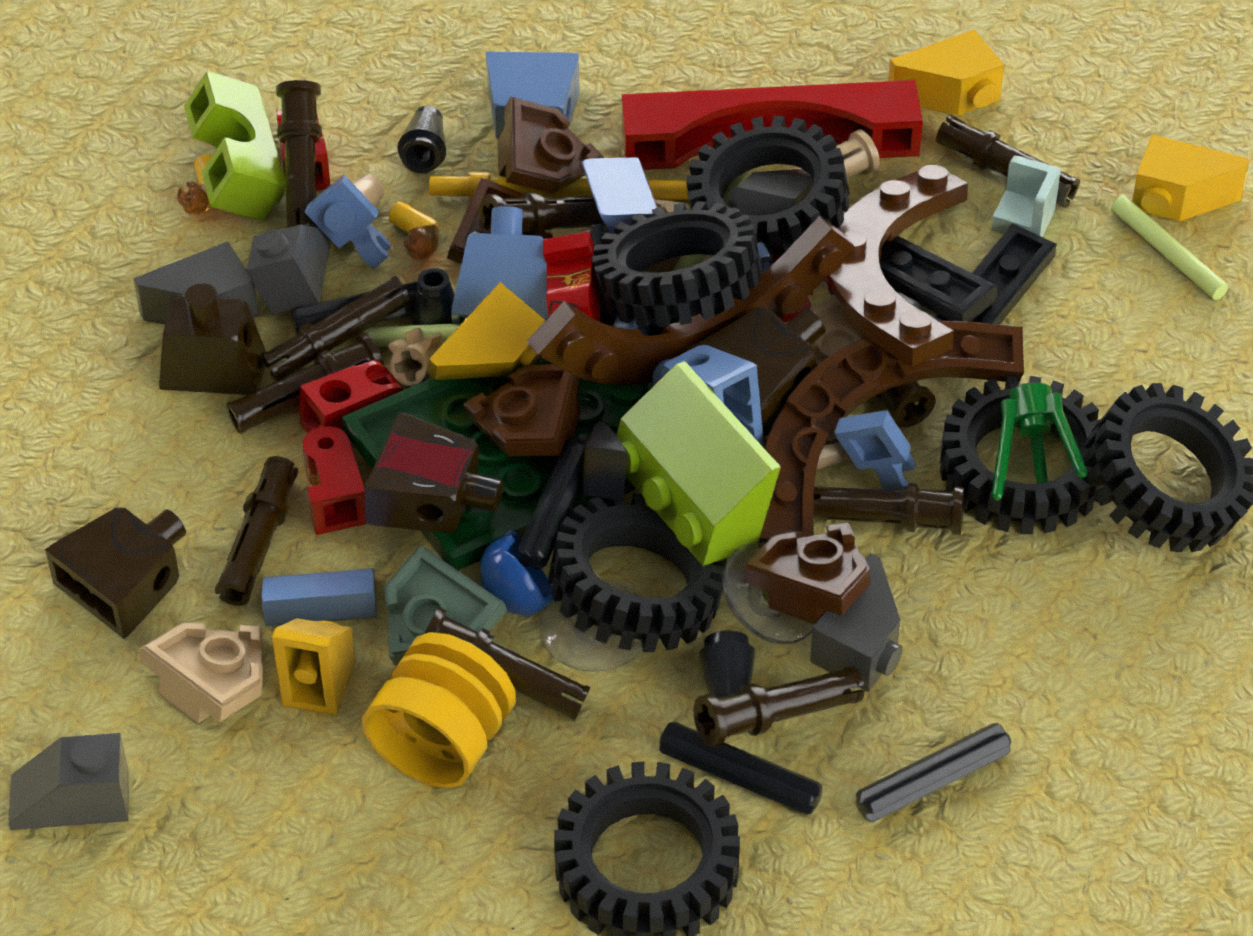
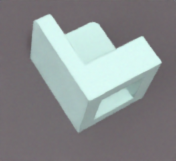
M1013 156L1009 163L1006 191L993 214L991 230L1004 234L1012 224H1015L1043 237L1055 212L1061 168L1024 157Z

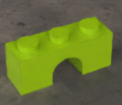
M206 71L185 103L184 108L192 139L211 144L217 148L201 172L210 207L263 221L274 204L279 203L283 198L286 190V178L283 175L277 147L273 140L259 87Z

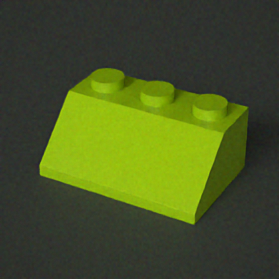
M686 361L677 363L621 418L616 436L627 451V479L644 497L647 505L656 511L675 533L678 541L688 548L702 566L757 547L781 466Z

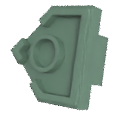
M420 545L385 585V600L388 609L390 636H388L390 659L394 665H398L415 638L425 633L438 607L447 610V617L473 630L479 631L485 628L491 631L508 611L505 603Z

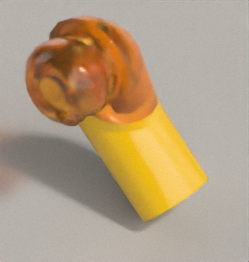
M204 154L194 160L193 168L198 183L187 182L188 192L181 187L178 190L177 201L188 214L201 215L212 208L209 204L201 172L213 155Z
M404 201L395 203L388 217L390 223L407 232V239L404 238L403 242L405 249L414 259H428L437 251L439 246V226L437 221Z

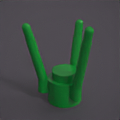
M1026 383L1011 389L1009 399L1001 401L1003 419L993 477L992 498L998 501L1003 496L1014 427L1018 428L1019 435L1031 439L1037 484L1047 482L1043 436L1051 432V424L1054 422L1076 475L1079 478L1086 477L1087 470L1063 412L1061 394L1052 393L1051 386L1044 383Z

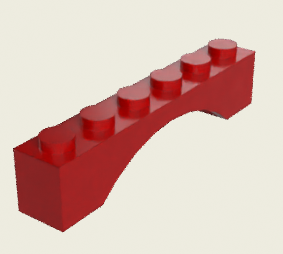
M916 80L622 94L624 158L638 157L643 170L675 169L690 158L698 155L699 149L704 144L714 148L712 137L720 131L728 139H731L733 136L730 126L741 122L745 132L753 130L751 119L762 117L764 127H772L773 116H784L787 128H790L794 118L805 120L807 130L815 124L823 129L824 137L830 134L835 139L836 145L849 140L851 133L859 129L863 130L874 142L879 158L920 156L923 118Z

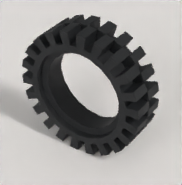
M773 116L772 127H764L762 117L751 119L753 130L746 132L741 122L730 126L733 136L731 139H728L720 131L712 137L715 149L705 144L699 149L700 161L692 159L689 166L691 176H687L686 179L691 210L696 202H707L709 210L716 203L725 204L723 201L724 193L728 185L735 178L757 167L773 164L794 165L811 175L814 179V184L809 194L800 203L775 214L747 215L751 219V224H753L757 243L763 242L771 255L772 260L769 261L770 264L774 263V252L783 251L785 253L819 216L831 225L840 228L844 221L843 211L848 212L850 204L848 197L850 193L841 149L836 147L835 139L830 134L824 137L823 129L815 124L807 130L805 120L794 118L790 128H787L784 116Z
M696 202L692 210H687L685 203L674 204V211L664 213L662 206L652 209L653 217L646 218L641 213L631 217L632 226L623 222L613 227L615 234L606 233L601 238L602 244L596 245L593 250L595 256H592V262L604 308L607 307V311L612 317L619 315V320L629 323L635 319L637 326L647 327L654 318H656L658 327H669L671 319L679 317L681 325L692 323L691 315L700 313L703 319L715 316L713 309L715 306L727 311L734 307L733 298L743 301L750 295L748 288L755 289L759 284L758 277L762 274L761 261L751 219L747 215L742 216L741 210L735 207L727 211L726 205L716 203L709 210L707 202ZM696 254L714 255L702 263L685 269L662 273L641 272L651 265L679 256Z
M1006 376L1004 390L1000 389L996 379L984 382L983 394L976 387H973L966 392L965 402L958 399L952 406L951 415L947 414L944 422L940 455V474L942 481L947 480L946 490L953 491L955 486H964L963 512L967 513L977 505L976 521L986 525L991 516L996 515L998 516L997 530L1009 532L1011 520L1021 521L1020 534H1033L1034 521H1040L1044 533L1056 531L1058 517L1068 527L1077 522L1078 512L1083 516L1089 514L1093 510L1094 501H1097L1095 496L1104 485L1089 486L1087 477L1079 478L1073 466L1064 475L1046 483L1024 484L1006 480L1002 498L998 501L992 498L994 473L988 470L981 462L976 447L986 434L1001 428L1003 419L1001 401L1009 399V392L1019 385L1018 376ZM1030 376L1029 383H1041V377ZM1053 380L1051 384L1052 393H1060L1062 397L1064 384ZM1074 389L1066 398L1062 397L1063 412L1084 463V455L1089 450L1085 447L1087 438L1092 433L1091 430L1100 421V419L1097 420L1099 409L1093 402L1082 407L1084 395ZM1054 422L1051 424V433L1061 438ZM1085 466L1088 475L1093 468Z
M1152 383L1147 390H1145L1143 385L1133 387L1129 393L1124 392L1118 397L1091 430L1092 433L1087 438L1085 447L1089 450L1084 455V465L1093 468L1086 476L1089 486L1104 485L1095 498L1101 506L1114 502L1117 507L1109 516L1117 524L1125 516L1132 520L1133 524L1128 533L1138 539L1145 530L1151 532L1149 545L1160 548L1169 538L1170 551L1182 552L1187 545L1191 552L1201 551L1207 544L1211 547L1218 543L1253 505V458H1245L1252 449V446L1247 438L1234 441V435L1241 428L1234 420L1223 426L1217 420L1224 412L1219 406L1214 404L1208 412L1201 408L1204 396L1193 392L1185 401L1183 400V387L1172 385L1165 393L1162 383ZM1145 431L1157 432L1183 444L1197 457L1206 469L1212 488L1210 500L1199 504L1185 503L1170 497L1155 487L1136 465L1131 450L1132 436Z
M633 493L631 505H626L623 498L621 500L609 499L606 506L600 497L589 500L587 509L580 504L573 509L571 518L566 516L562 522L550 564L548 583L553 584L551 596L554 602L562 601L559 611L567 619L578 614L575 623L577 629L585 633L593 625L598 627L595 640L607 644L610 635L615 634L621 636L618 647L620 649L630 651L633 639L641 640L643 652H655L658 639H660L666 651L678 648L680 637L689 644L697 639L699 631L705 633L710 627L712 619L715 618L728 574V567H725L727 558L702 566L688 548L678 541L675 533L657 512L645 506V499L641 494ZM631 546L643 548L660 554L673 562L682 571L687 586L682 591L669 597L646 598L633 596L616 590L603 582L594 573L589 559L594 553L607 547Z
M643 761L631 762V778L624 779L620 767L617 765L607 769L606 785H603L596 775L586 780L585 795L577 790L568 798V810L561 809L557 818L558 830H555L556 881H559V892L563 901L570 900V911L573 916L580 921L588 914V929L597 935L601 934L606 925L611 926V936H626L627 931L636 932V936H650V933L660 932L661 936H676V929L680 927L683 928L687 936H695L700 933V918L711 926L719 918L720 905L727 908L731 902L733 887H737L739 877L740 836H738V822L735 814L730 815V803L725 796L721 795L714 799L715 786L707 779H704L695 788L694 772L683 767L676 780L670 779V764L657 762L655 776H645ZM643 814L664 816L683 824L695 836L701 846L702 859L694 873L686 881L672 889L658 893L633 892L611 883L599 872L592 858V850L599 836L609 826L623 818Z

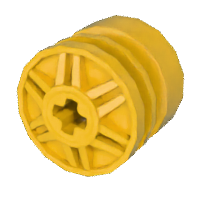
M429 632L415 638L392 672V679L386 681L363 715V732L372 748L388 764L409 778L440 788L449 789L461 786L470 776L487 749V741L494 737L500 729L502 722L516 703L515 688L507 673L497 662L473 644L450 634Z

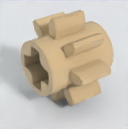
M419 327L407 331L405 340L399 339L388 345L394 354L390 364L385 367L392 372L403 389L433 378L428 374L429 358L443 344L440 342L442 338L441 333L424 338L423 332Z

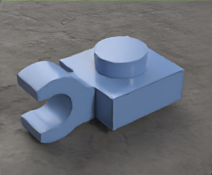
M345 175L341 176L307 205L305 213L339 249L351 240L360 257L372 269L389 257L386 251L391 248V243L371 224L377 218L379 211Z
M887 410L839 418L835 436L858 470L873 468L884 490L902 491L903 485L908 486V482L905 480L902 472L915 469L914 459L909 453L911 446Z

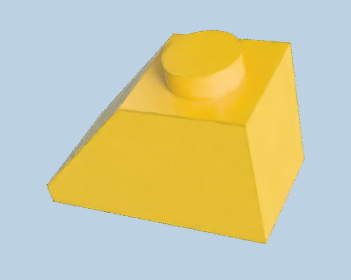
M973 29L890 59L888 81L916 80L920 107L961 115L1000 101L1004 64Z
M1152 134L1136 174L1132 202L1147 214L1178 222L1239 202L1243 195L1250 158Z
M499 282L429 358L428 374L435 380L499 377L512 374L521 364L523 366L533 365L540 356L528 344L527 340L546 320Z
M299 618L275 628L272 642L282 705L338 715L356 663L352 628L340 626L331 621L316 622Z

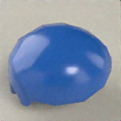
M511 530L491 542L485 549L480 562L481 581L484 589L505 603L508 613L525 617L532 616L552 602V585L548 583V578L542 569L536 570L531 566L524 567L518 561V547L522 538L516 531Z

